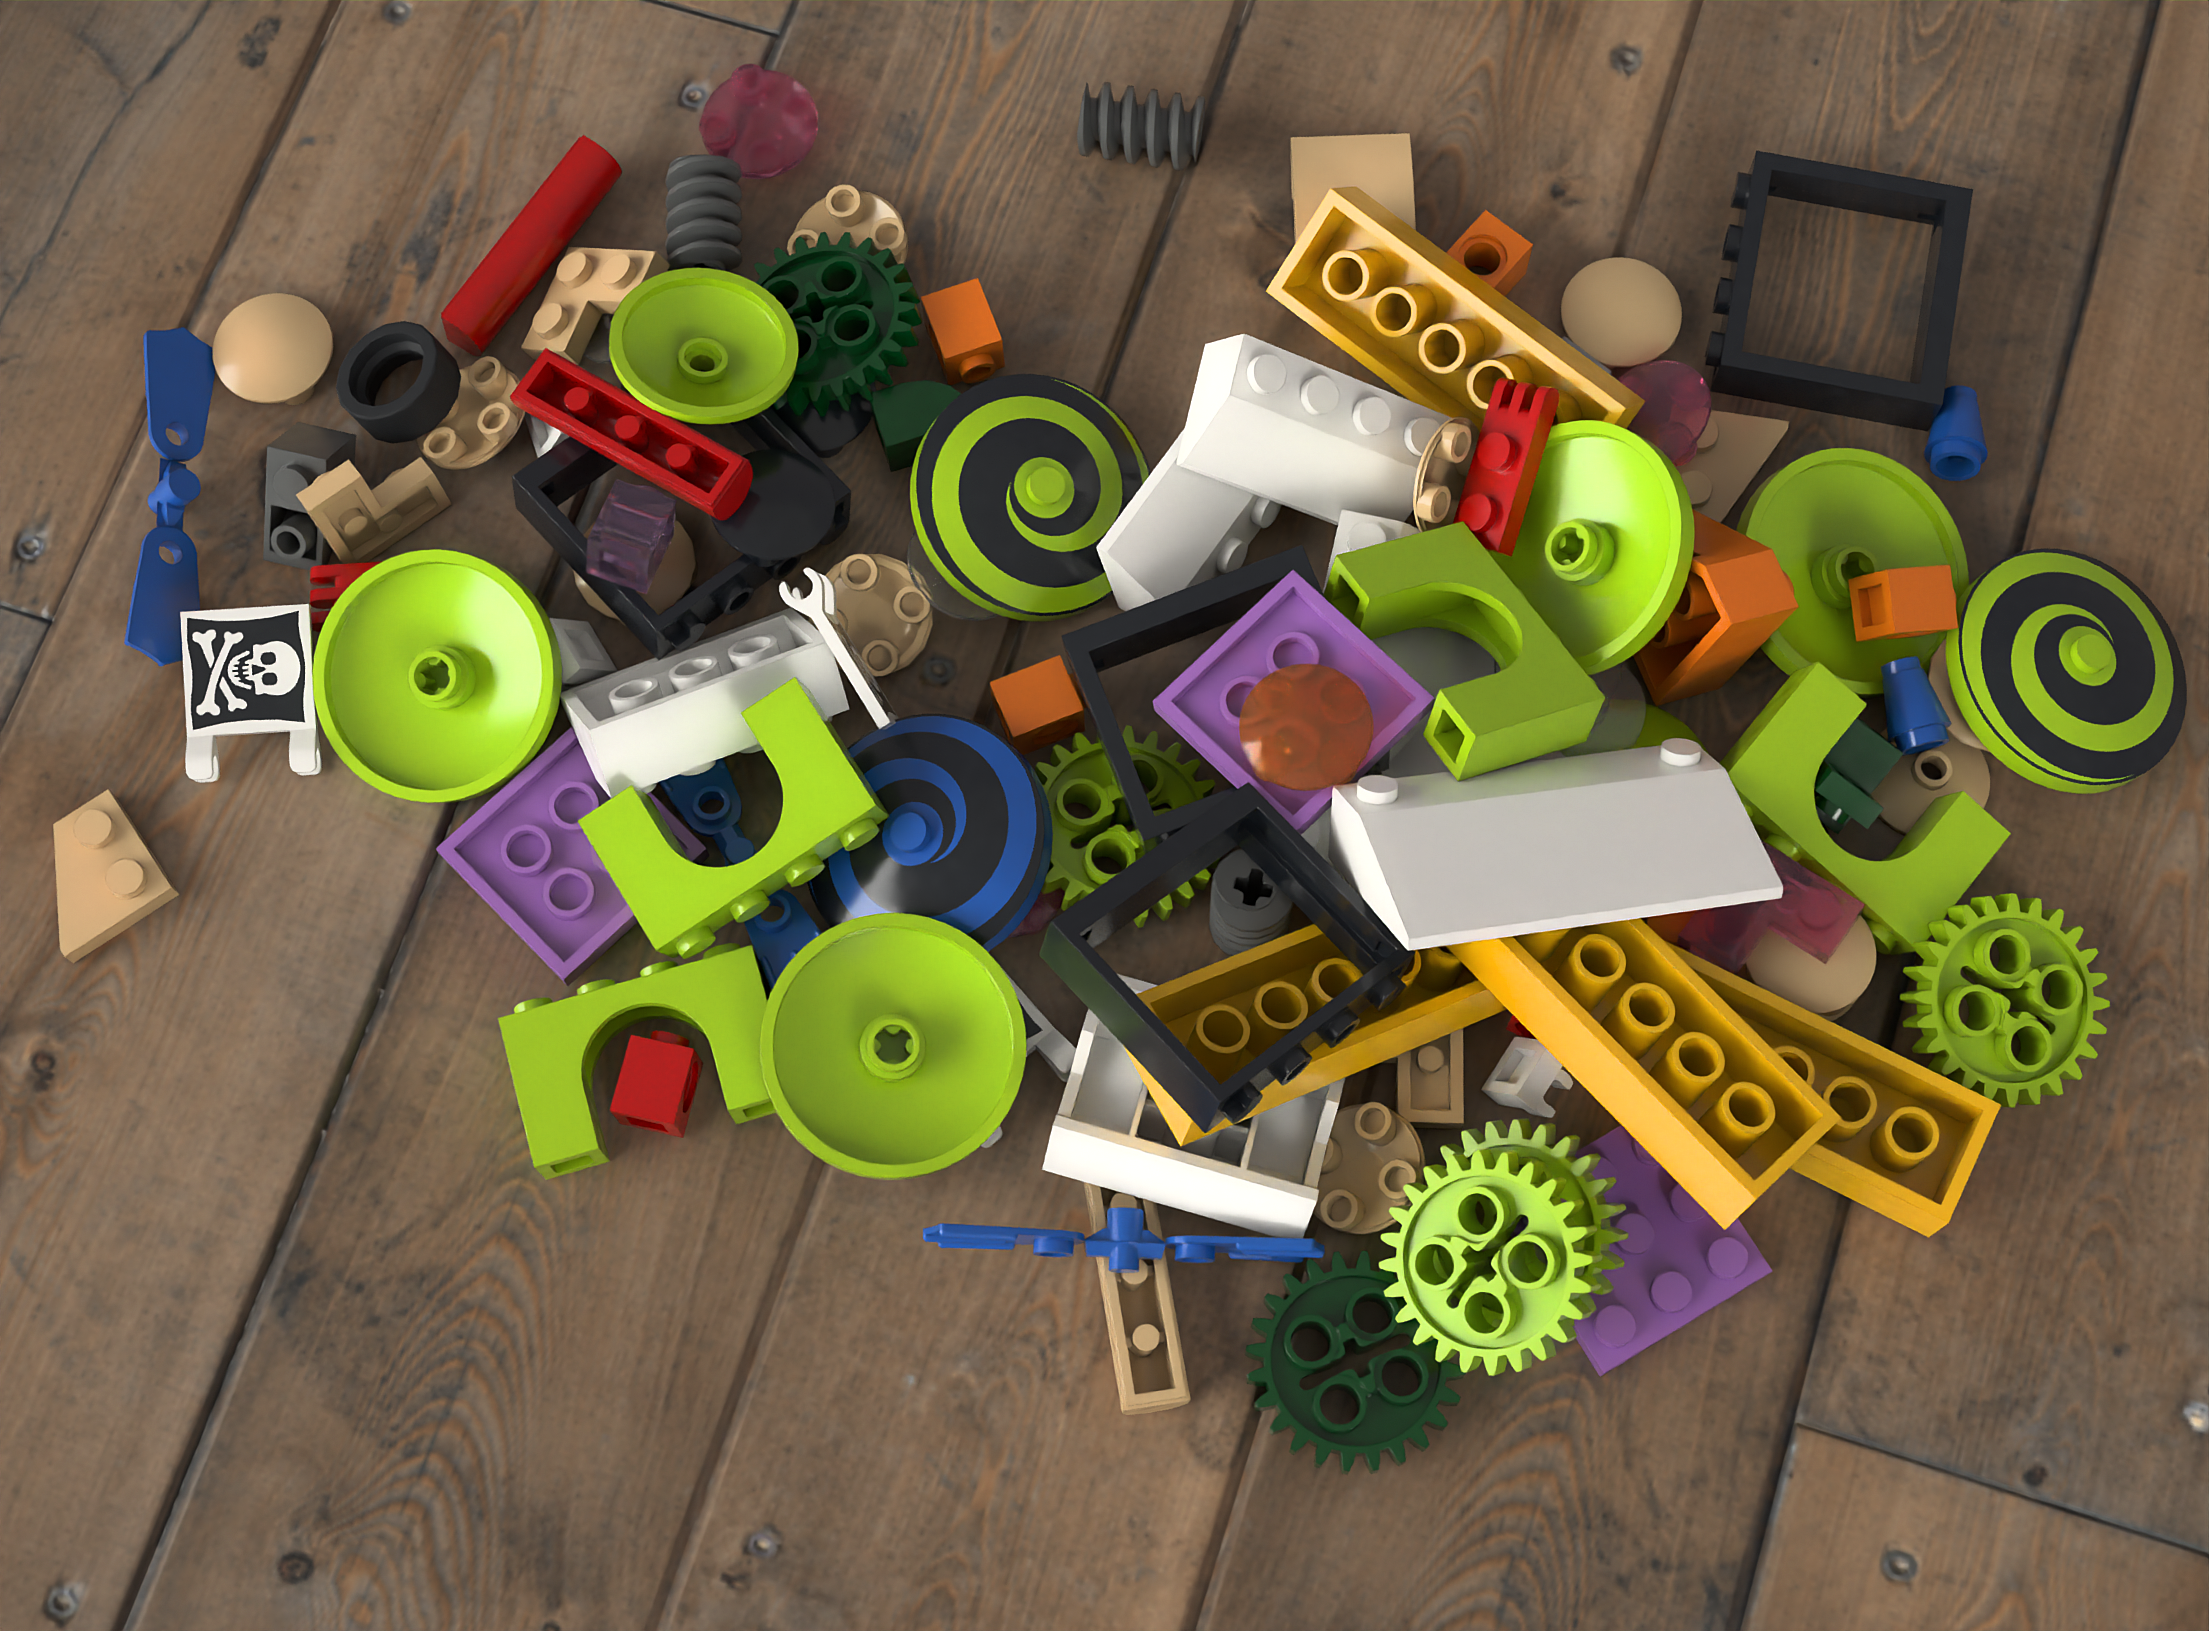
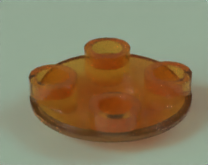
M1319 664L1290 665L1267 675L1249 693L1240 714V741L1254 773L1262 780L1291 790H1321L1333 785H1343L1351 781L1356 775L1358 767L1367 756L1373 738L1372 711L1362 690L1345 674Z

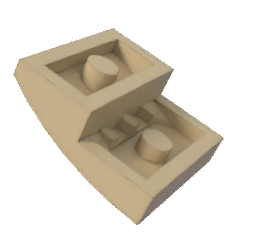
M1410 133L1290 138L1295 244L1331 188L1357 186L1416 230Z

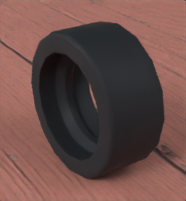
M401 321L384 324L367 333L349 350L339 368L336 390L340 405L376 440L395 444L413 441L432 431L449 414L459 394L461 374L456 359L424 326ZM423 359L422 370L412 387L392 402L374 406L379 388L395 369L410 361Z

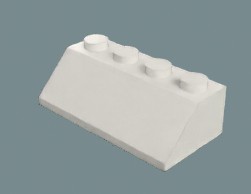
M1240 334L1205 344L1176 465L1335 525L1339 523L1342 509L1405 522L1414 509L1413 493L1415 479L1424 450L1437 429L1452 417L1247 334Z
M1183 430L1096 547L1118 607L1128 611L1239 569L1245 560L1248 545L1261 527L1267 528L1273 523L1282 504L1176 465L1184 434Z
M792 607L693 643L684 650H674L659 661L655 657L561 692L560 695L564 710L592 772L610 798H613L631 785L647 794L656 787L657 782L678 774L691 776L703 773L711 769L717 759L736 752L753 753L763 750L741 715V712L794 677L811 691L830 722L833 715L850 709L833 652L822 634Z

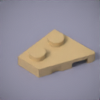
M1671 404L1667 414L1663 453L1672 461L1680 473L1687 488L1692 509L1723 524L1741 495L1745 494L1772 452L1783 441L1788 431L1789 421Z
M109 789L53 824L59 943L64 957L72 963L83 958L179 895L123 806Z

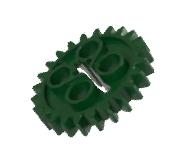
M821 232L816 247L808 248L803 238L799 237L796 238V253L788 256L782 249L777 247L774 249V256L777 262L775 265L769 267L760 262L754 264L760 277L755 283L766 289L783 305L791 317L797 332L799 359H797L793 379L783 395L771 405L773 409L778 410L788 401L796 416H800L804 412L809 402L814 404L820 416H825L829 403L833 400H838L840 406L846 412L850 410L851 395L856 392L868 401L873 399L870 384L875 380L891 386L893 381L887 369L890 365L898 367L908 366L909 362L902 347L918 346L919 340L913 327L922 324L923 321L916 306L920 303V298L903 263L897 264L889 248L878 252L873 239L869 237L857 247L850 232H845L838 244L832 245L827 233Z
M1362 1251L1355 1268L1347 1269L1340 1252H1333L1330 1272L1323 1273L1314 1260H1307L1305 1265L1307 1282L1302 1284L1294 1276L1286 1273L1283 1276L1282 1283L1288 1295L1287 1299L1284 1300L1269 1293L1264 1297L1263 1303L1274 1315L1273 1320L1253 1318L1251 1328L1257 1334L1266 1338L1265 1343H1254L1246 1346L1245 1356L1263 1362L1262 1368L1247 1374L1246 1382L1249 1385L1266 1386L1267 1392L1255 1402L1254 1408L1256 1411L1276 1409L1279 1415L1274 1419L1268 1432L1273 1436L1290 1428L1295 1433L1289 1450L1292 1455L1301 1451L1308 1443L1315 1446L1314 1467L1320 1468L1330 1453L1338 1454L1341 1472L1348 1475L1355 1456H1363L1369 1472L1374 1474L1379 1470L1380 1453L1385 1451L1397 1466H1401L1406 1461L1403 1446L1405 1441L1410 1442L1422 1452L1430 1445L1422 1429L1424 1424L1440 1431L1446 1428L1448 1421L1436 1407L1438 1404L1456 1406L1459 1403L1461 1397L1455 1391L1446 1387L1445 1383L1446 1381L1462 1379L1466 1372L1461 1371L1460 1365L1450 1363L1448 1360L1442 1362L1435 1360L1439 1341L1436 1338L1419 1345L1413 1342L1415 1333L1421 1324L1417 1319L1398 1323L1395 1318L1400 1310L1407 1305L1404 1296L1385 1297L1384 1290L1399 1280L1394 1278V1272L1383 1269L1379 1272L1371 1270L1367 1251ZM1362 1302H1376L1387 1312L1389 1319L1388 1328L1375 1334L1364 1332L1354 1322L1353 1308ZM1307 1328L1317 1330L1327 1340L1329 1348L1327 1355L1313 1362L1301 1359L1292 1349L1291 1338L1299 1330ZM1400 1334H1406L1410 1339L1408 1345L1372 1358L1364 1369L1365 1377L1359 1378L1353 1369H1347L1312 1389L1303 1390L1300 1387L1299 1382L1303 1378L1338 1366L1345 1356L1346 1347L1351 1346L1356 1355H1362ZM1396 1362L1411 1367L1417 1376V1391L1407 1396H1397L1389 1392L1383 1384V1368ZM1333 1390L1348 1393L1356 1403V1418L1342 1425L1330 1422L1321 1412V1397Z

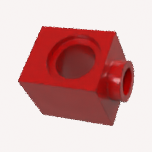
M652 1031L650 1039L630 1035L610 1107V1112L620 1124L680 1138L684 1137L703 1067V1062L695 1049L689 1047L690 1041L687 1038L665 1031Z

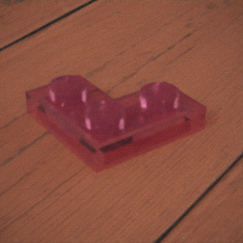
M1761 840L1783 884L1782 898L1696 910L1679 934L1677 941L1679 946L1690 953L1737 975L1770 929L1819 961L1827 964L1861 916L1865 904Z

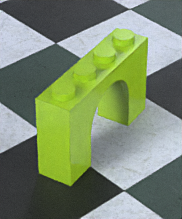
M1463 521L1335 556L1324 591V597L1370 640L1413 628L1432 627L1446 629L1475 641L1487 650L1498 663L1501 669L1500 672L1440 689L1424 730L1423 736L1458 782L1587 741L1605 696L1598 689L1594 680L1585 673L1564 647L1559 637L1551 631L1526 600L1522 591L1513 584L1491 557L1488 549L1483 547Z
M1816 662L1791 674L1719 764L1726 769L1758 836L1763 840L1762 844L1768 856L1773 861L1785 868L1796 869L1811 883L1809 890H1814L1840 908H1843L1847 903L1851 905L1869 926L1875 941L1876 951L1883 954L1890 953L1891 955L1916 952L1912 947L1915 942L1927 941L1932 935L1928 924L1931 921L1943 920L1947 916L1948 908L1958 902L2011 833L1964 791L1935 798L1897 847L1879 861L1858 858L1839 847L1826 833L1818 817L1814 797L1815 781L1819 767L1828 752L1867 704L1824 665Z
M796 677L741 712V715L776 769L783 790V809L777 829L768 843L754 856L738 864L726 867H707L695 864L681 848L651 797L632 785L578 820L579 825L653 947L664 955L673 959L680 955L683 959H686L704 951L716 940L714 932L734 919L737 923H741L757 916L769 906L770 900L768 896L788 883L792 887H796L813 879L824 869L825 865L822 862L824 859L843 847L846 851H851L866 844L878 834L879 828L877 824L889 817L886 809L815 697Z
M738 943L718 945L706 950L701 960L680 966L675 961L659 962L640 971L641 977L618 984L612 979L593 981L577 989L578 995L555 1002L547 997L527 1000L516 1005L513 1014L498 1018L533 1165L546 1180L610 1162L594 1100V1071L598 1059L607 1044L624 1029L642 1021L652 1019L679 1021L693 1027L709 1041L727 1110L736 1124L776 1113L764 1083L760 1062V1031L769 993L760 962L752 945L742 948Z

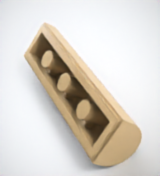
M1084 1182L1092 1235L1103 1228H1107V1209L1127 1207L1144 1210V1230L1150 1231L1163 1241L1156 1202ZM1165 1249L1161 1260L1139 1259V1272L1136 1273L1110 1272L1109 1258L1096 1257L1122 1414H1145L1168 1410L1189 1403L1191 1399Z

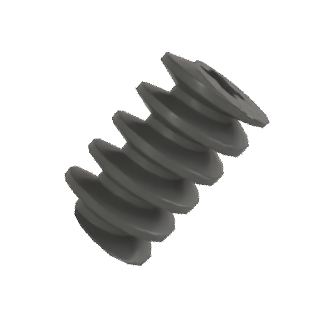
M1104 82L1096 98L1090 97L1089 86L1086 83L1077 131L1079 153L1082 156L1089 157L1098 141H1100L1103 158L1112 161L1121 145H1123L1126 161L1130 164H1136L1146 148L1150 165L1158 168L1167 153L1170 152L1173 168L1176 171H1182L1191 155L1194 156L1195 163L1197 161L1203 130L1205 97L1198 96L1191 111L1186 112L1184 111L1181 93L1175 92L1167 108H1161L1157 89H1151L1144 104L1140 105L1137 104L1134 86L1128 85L1121 100L1114 101L1111 82Z
M702 154L685 155L676 158L670 163L666 175L668 190L666 197V208L668 211L666 229L668 237L665 247L668 255L667 262L670 264L667 272L683 268H711L728 272L739 267L742 263L741 251L736 248L742 241L741 229L736 226L742 220L741 208L736 205L742 198L741 188L736 184L742 177V170L740 165L734 160L723 156Z
M1242 849L1230 853L1219 863L1212 876L1209 930L1214 943L1225 954L1234 956L1287 935L1293 901Z

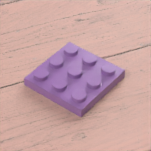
M1292 570L1152 702L1154 711L1237 789L1249 782L1302 835L1332 806L1333 786L1356 783L1433 709L1435 698L1298 573Z
M570 727L436 848L441 857L567 986L576 980L638 922L578 823L579 819L611 798L596 780L573 727ZM651 792L647 793L686 855L695 864H702L710 856L707 848Z
M1622 1125L1578 1150L1575 1154L1578 1159L1595 1153L1601 1156L1592 1175L1595 1179L1615 1177L1617 1182L1610 1190L1603 1194L1606 1203L1617 1202L1623 1203L1626 1206V1210L1610 1217L1611 1227L1619 1228L1629 1233L1628 1239L1611 1243L1609 1251L1625 1261L1624 1266L1617 1269H1603L1601 1272L1614 1288L1612 1292L1604 1295L1588 1292L1597 1310L1590 1317L1581 1320L1574 1319L1575 1326L1573 1328L1577 1334L1576 1340L1600 1377L1772 1272V1269L1738 1218L1724 1230ZM1527 1216L1520 1218L1517 1226L1510 1234L1512 1238L1518 1236L1529 1223Z

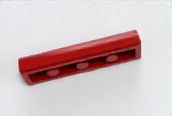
M585 135L576 140L441 312V319L448 341L474 356H481L622 175V169L618 162L603 147Z
M547 348L543 350L510 395V399L516 407L720 521L728 519L739 509L751 487L753 469L748 459L674 418L656 412L641 403L634 396Z

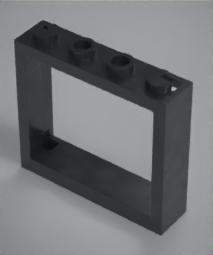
M1756 150L1749 172L1737 173L1735 190L1731 198L1730 207L1740 209L1738 225L1729 224L1721 259L1732 263L1729 278L1720 277L1714 298L1713 313L1723 316L1720 332H1710L1705 352V365L1714 367L1710 392L1928 431L1943 405L1973 189ZM1767 195L1933 225L1910 382L1742 351Z
M770 407L747 419L731 422L732 426L757 451L767 449L789 451L808 459L820 468L829 480L835 496L834 526L820 543L821 545H828L840 537L847 528L850 519L851 490ZM568 437L512 476L516 509L658 661L674 649L681 651L690 647L702 635L705 626L723 613L732 615L738 612L749 602L756 589L771 578L780 580L786 577L796 568L804 555L801 554L793 558L779 560L770 567H758L754 565V560L743 554L662 614L658 615L557 508V506L611 470L618 463L572 437Z
M1302 545L1061 636L1068 663L1145 854L1232 794L1237 788L1235 786L1155 817L1097 673L1241 619L1292 570L1298 573L1324 597ZM1390 750L1362 777L1381 775L1382 771L1389 769Z
M1247 782L1051 920L1039 955L1206 1134L1225 1118L1232 1124L1243 1119L1261 1101L1263 1094L1260 1091L1274 1080H1277L1282 1086L1292 1081L1312 1060V1056L1309 1053L1323 1042L1330 1048L1341 1043L1360 1023L1361 1019L1358 1015L1371 1005L1380 1011L1391 1004L1407 986L1401 978L1416 952L1414 950L1408 951L1366 901ZM1239 845L1364 975L1220 1085L1093 948Z

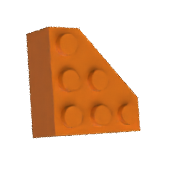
M1693 509L1694 551L1686 585L1673 612L1662 628L1644 647L1633 655L1655 706L1720 689L1799 607L1794 597L1791 579L1782 571L1771 548Z

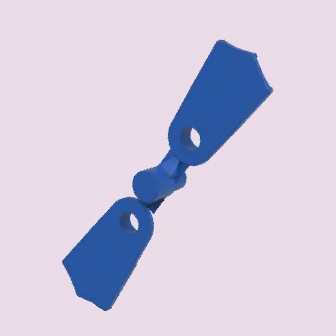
M184 327L170 330H148L143 335L148 434L151 444L164 458H160L159 483L156 489L148 496V505L157 514V527L146 534L141 544L124 644L144 653L161 667L183 661L180 612L200 611L197 551L191 538L183 532V514L185 506L200 494L201 484L198 477L192 471L186 469V464L179 462L193 459L203 447L215 367L212 356L213 347L199 340ZM166 429H172L179 435L181 445H175L167 438ZM159 546L165 547L172 552L174 564H169L161 558Z
M723 758L715 760L716 763L711 769L703 773L691 776L678 774L662 780L658 784L694 832L702 836L713 837L725 859L726 867L743 862L758 852L754 849L753 843L744 836L738 825L742 816V803ZM716 799L723 802V808L715 814H707L701 810L702 805L708 800ZM779 889L768 896L770 900L768 907L778 906L784 910V914L779 920L774 922L765 921L761 918L760 913L744 922L771 991L778 977L793 957L810 941L822 934L797 898L783 889Z
M1127 1207L1107 1209V1228L1101 1229L1086 1239L1083 1233L1051 1229L940 1223L923 1229L924 1241L938 1242L940 1248L1012 1250L1015 1244L1033 1245V1254L1036 1256L1071 1257L1074 1255V1245L1083 1244L1087 1257L1109 1258V1271L1116 1273L1139 1272V1259L1161 1260L1165 1247L1175 1250V1261L1185 1263L1214 1262L1215 1252L1229 1253L1231 1259L1298 1263L1303 1262L1304 1257L1322 1258L1325 1254V1245L1318 1243L1315 1239L1172 1236L1162 1241L1150 1231L1144 1230V1210Z

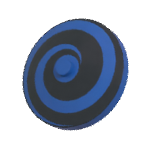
M939 713L918 714L896 719V723L887 729L876 727L860 737L847 749L886 809L889 817L877 824L879 828L878 834L866 844L851 851H846L843 847L822 861L825 865L824 869L807 882L810 894L819 913L830 928L858 917L880 913H906L929 917L962 931L974 939L986 951L992 950L1004 941L1027 916L1038 898L1049 869L1053 839L1052 818L1044 788L1036 772L1027 759L1007 740L970 719Z

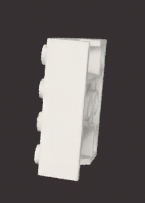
M1117 974L1135 994L1158 986ZM1088 1008L1058 1114H1056L1042 1170L1274 1237L1303 1238L1319 1194L1317 1185L1345 1078L1180 1146L1124 1046Z

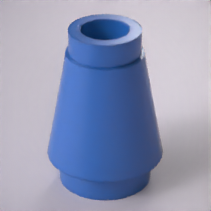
M1957 385L1950 386L1944 391L1943 405L1932 423L1924 450V457L1930 464V470L1935 476L1949 481H1961L1978 474L1981 465L1987 459L1988 451L1977 402V393L1970 387Z
M1917 656L1906 657L1883 665L1880 669L1883 676L1882 683L1888 741L1896 743V747L1903 753L1902 756L1921 753L1948 743L1950 739L1946 728L1952 723L1924 669L1921 668L1919 658Z

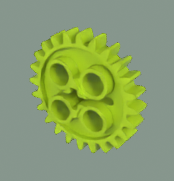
M1126 725L1122 736L1140 781L1149 789V793L1146 796L1152 810L1163 803H1168L1172 808L1153 811L1155 817L1211 796L1215 787L1214 780L1198 782L1194 780L1201 762L1195 759L1181 765L1176 761L1181 744L1176 742L1165 752L1157 749V732L1152 731L1142 744L1135 742L1132 726ZM1080 732L1074 735L1071 745L1072 754L1064 747L1056 744L1050 756L1052 766L1047 763L1038 762L1034 770L1044 788L1049 803L1053 831L1050 864L1041 891L1043 894H1046L1061 887L1065 891L1061 909L1064 911L1117 875L1106 874L1098 870L1093 864V859L1102 856L1110 857L1117 861L1121 869L1124 870L1145 855L1134 826L1131 832H1128L1125 828L1133 823L1098 735L1095 744L1091 745ZM1073 802L1082 803L1092 811L1093 816L1087 819L1075 818L1065 810L1064 806ZM1111 820H1115L1118 825L1109 828ZM1090 841L1087 846L1080 849H1074L1070 844ZM1220 858L1206 868H1216ZM1206 868L1150 908L1163 921L1167 920L1173 909L1171 899L1187 908L1195 895L1192 887L1204 890L1211 878V874ZM1148 910L1133 920L1138 928L1144 926Z
M2015 893L1999 894L1995 896V899L1991 895L1971 898L1970 907L1967 904L1950 906L1948 908L1950 922L1938 920L1931 921L1928 924L1936 942H1915L1912 946L1924 959L1922 966L1904 967L1903 970L1908 977L1918 982L1917 990L1900 994V1000L1917 1005V1014L1903 1021V1027L1921 1028L1924 1035L1911 1048L1913 1053H1933L1935 1056L1927 1069L1941 1076L1950 1074L1948 1079L2001 1104V1107L2015 1108L2017 1102L2019 1105L2040 1104L2041 1094L2060 1096L2063 1094L2060 1078L2064 1080H2080L2083 1077L2075 1059H2096L2098 1055L2095 1049L2086 1041L2088 1035L2106 1034L2107 1031L2105 1026L2093 1019L2094 1010L2110 1007V1001L2094 996L2093 987L2103 983L2107 979V975L2099 972L2089 973L2087 964L2099 952L2096 948L2078 949L2075 945L2084 929L2081 926L2060 928L2064 911L2062 909L2042 911V901L2037 897L2024 898L2019 901ZM1993 942L1997 945L2000 958L1996 968L1991 963L1989 952ZM1961 969L1977 985H1973L1961 976ZM2045 977L2050 984L2051 991L2047 1003L2042 995V983ZM1991 989H2003V990H2002V992H2001V994H2000L1999 992H1996V993H1995V992L1992 991ZM1963 997L1969 1006V1017L1965 1024L1962 1023L1959 1017V1005ZM2011 1007L2017 1009L2020 1012H2008V1010ZM2034 1016L2045 1021L2049 1025V1031ZM2015 1033H2017L2020 1039L2021 1046L2016 1059L2011 1051V1041Z
M1529 1118L1513 1119L1509 1133L1502 1120L1486 1122L1485 1137L1477 1128L1461 1132L1464 1149L1456 1144H1447L1440 1148L1446 1163L1448 1155L1463 1153L1470 1164L1474 1150L1490 1149L1495 1165L1502 1152L1515 1151L1518 1153L1519 1172L1528 1162L1540 1160L1544 1163L1541 1177L1543 1184L1552 1178L1564 1177L1567 1181L1558 1198L1565 1199L1567 1202L1582 1199L1585 1204L1573 1217L1576 1226L1595 1225L1597 1229L1594 1234L1581 1242L1583 1250L1602 1254V1260L1584 1266V1275L1593 1278L1601 1284L1600 1289L1592 1291V1293L1604 1295L1612 1292L1613 1285L1601 1272L1603 1269L1610 1270L1624 1266L1625 1261L1609 1251L1611 1243L1628 1239V1232L1611 1227L1610 1217L1626 1210V1206L1623 1203L1617 1202L1606 1203L1603 1194L1610 1190L1617 1181L1615 1177L1595 1179L1592 1175L1593 1170L1601 1159L1598 1153L1586 1155L1579 1159L1575 1156L1579 1147L1580 1137L1577 1135L1566 1136L1555 1144V1124H1540L1532 1136ZM1440 1165V1166H1441L1443 1169H1445V1170L1447 1171V1173H1448L1447 1167H1446V1166H1443V1165ZM1483 1194L1478 1199L1485 1213L1482 1226L1491 1230L1497 1220V1210L1492 1200ZM1506 1241L1499 1247L1483 1251L1488 1258L1486 1265L1469 1282L1460 1286L1451 1299L1457 1297L1461 1300L1463 1294L1468 1289L1467 1287L1475 1278L1494 1273V1269L1490 1264L1492 1258L1509 1241ZM1531 1242L1525 1250V1263L1532 1274L1542 1278L1547 1270V1256L1539 1245ZM1439 1245L1433 1255L1434 1268L1441 1277L1448 1280L1453 1273V1258L1446 1248ZM1486 1293L1482 1300L1483 1316L1489 1324L1498 1328L1504 1315L1502 1304L1497 1297L1491 1293ZM1579 1294L1578 1298L1594 1313L1597 1308L1590 1294ZM1568 1317L1567 1320L1572 1327L1575 1326L1574 1319Z
M1490 1149L1474 1150L1471 1164L1463 1153L1451 1154L1447 1156L1448 1173L1438 1164L1423 1168L1429 1188L1418 1182L1408 1183L1403 1187L1407 1197L1413 1203L1412 1206L1399 1205L1390 1207L1388 1212L1402 1227L1400 1231L1381 1234L1380 1239L1388 1245L1397 1248L1396 1257L1379 1262V1268L1397 1272L1399 1281L1384 1290L1385 1297L1404 1296L1407 1305L1400 1310L1395 1319L1398 1323L1417 1319L1421 1325L1413 1339L1416 1345L1429 1342L1434 1338L1439 1340L1435 1354V1360L1438 1362L1449 1360L1460 1351V1368L1462 1372L1467 1373L1476 1370L1483 1359L1488 1375L1494 1376L1505 1372L1507 1358L1515 1371L1519 1372L1532 1367L1531 1351L1541 1361L1557 1355L1551 1337L1562 1343L1572 1341L1577 1337L1574 1328L1567 1320L1568 1317L1581 1320L1591 1316L1592 1311L1578 1297L1580 1293H1588L1600 1289L1601 1284L1584 1275V1266L1601 1261L1602 1254L1583 1250L1581 1241L1590 1237L1597 1229L1595 1225L1576 1226L1573 1217L1584 1206V1201L1578 1199L1562 1202L1558 1198L1567 1181L1564 1177L1552 1178L1544 1184L1541 1183L1544 1163L1540 1160L1528 1162L1519 1172L1518 1153L1515 1151L1502 1152L1496 1165ZM1483 1194L1492 1200L1497 1210V1220L1491 1230L1486 1229L1480 1224L1475 1213L1476 1203ZM1520 1216H1527L1529 1220L1527 1227L1519 1236L1510 1240L1492 1258L1490 1264L1496 1272L1475 1278L1459 1301V1306L1454 1307L1450 1301L1452 1295L1460 1286L1465 1285L1479 1273L1488 1261L1486 1254L1482 1250L1503 1245L1517 1226ZM1531 1242L1539 1245L1547 1256V1270L1542 1278L1532 1274L1525 1263V1250ZM1439 1245L1446 1248L1453 1258V1273L1448 1280L1441 1277L1434 1268L1433 1255ZM1486 1293H1491L1497 1297L1502 1304L1504 1315L1499 1328L1489 1324L1483 1316L1482 1300Z

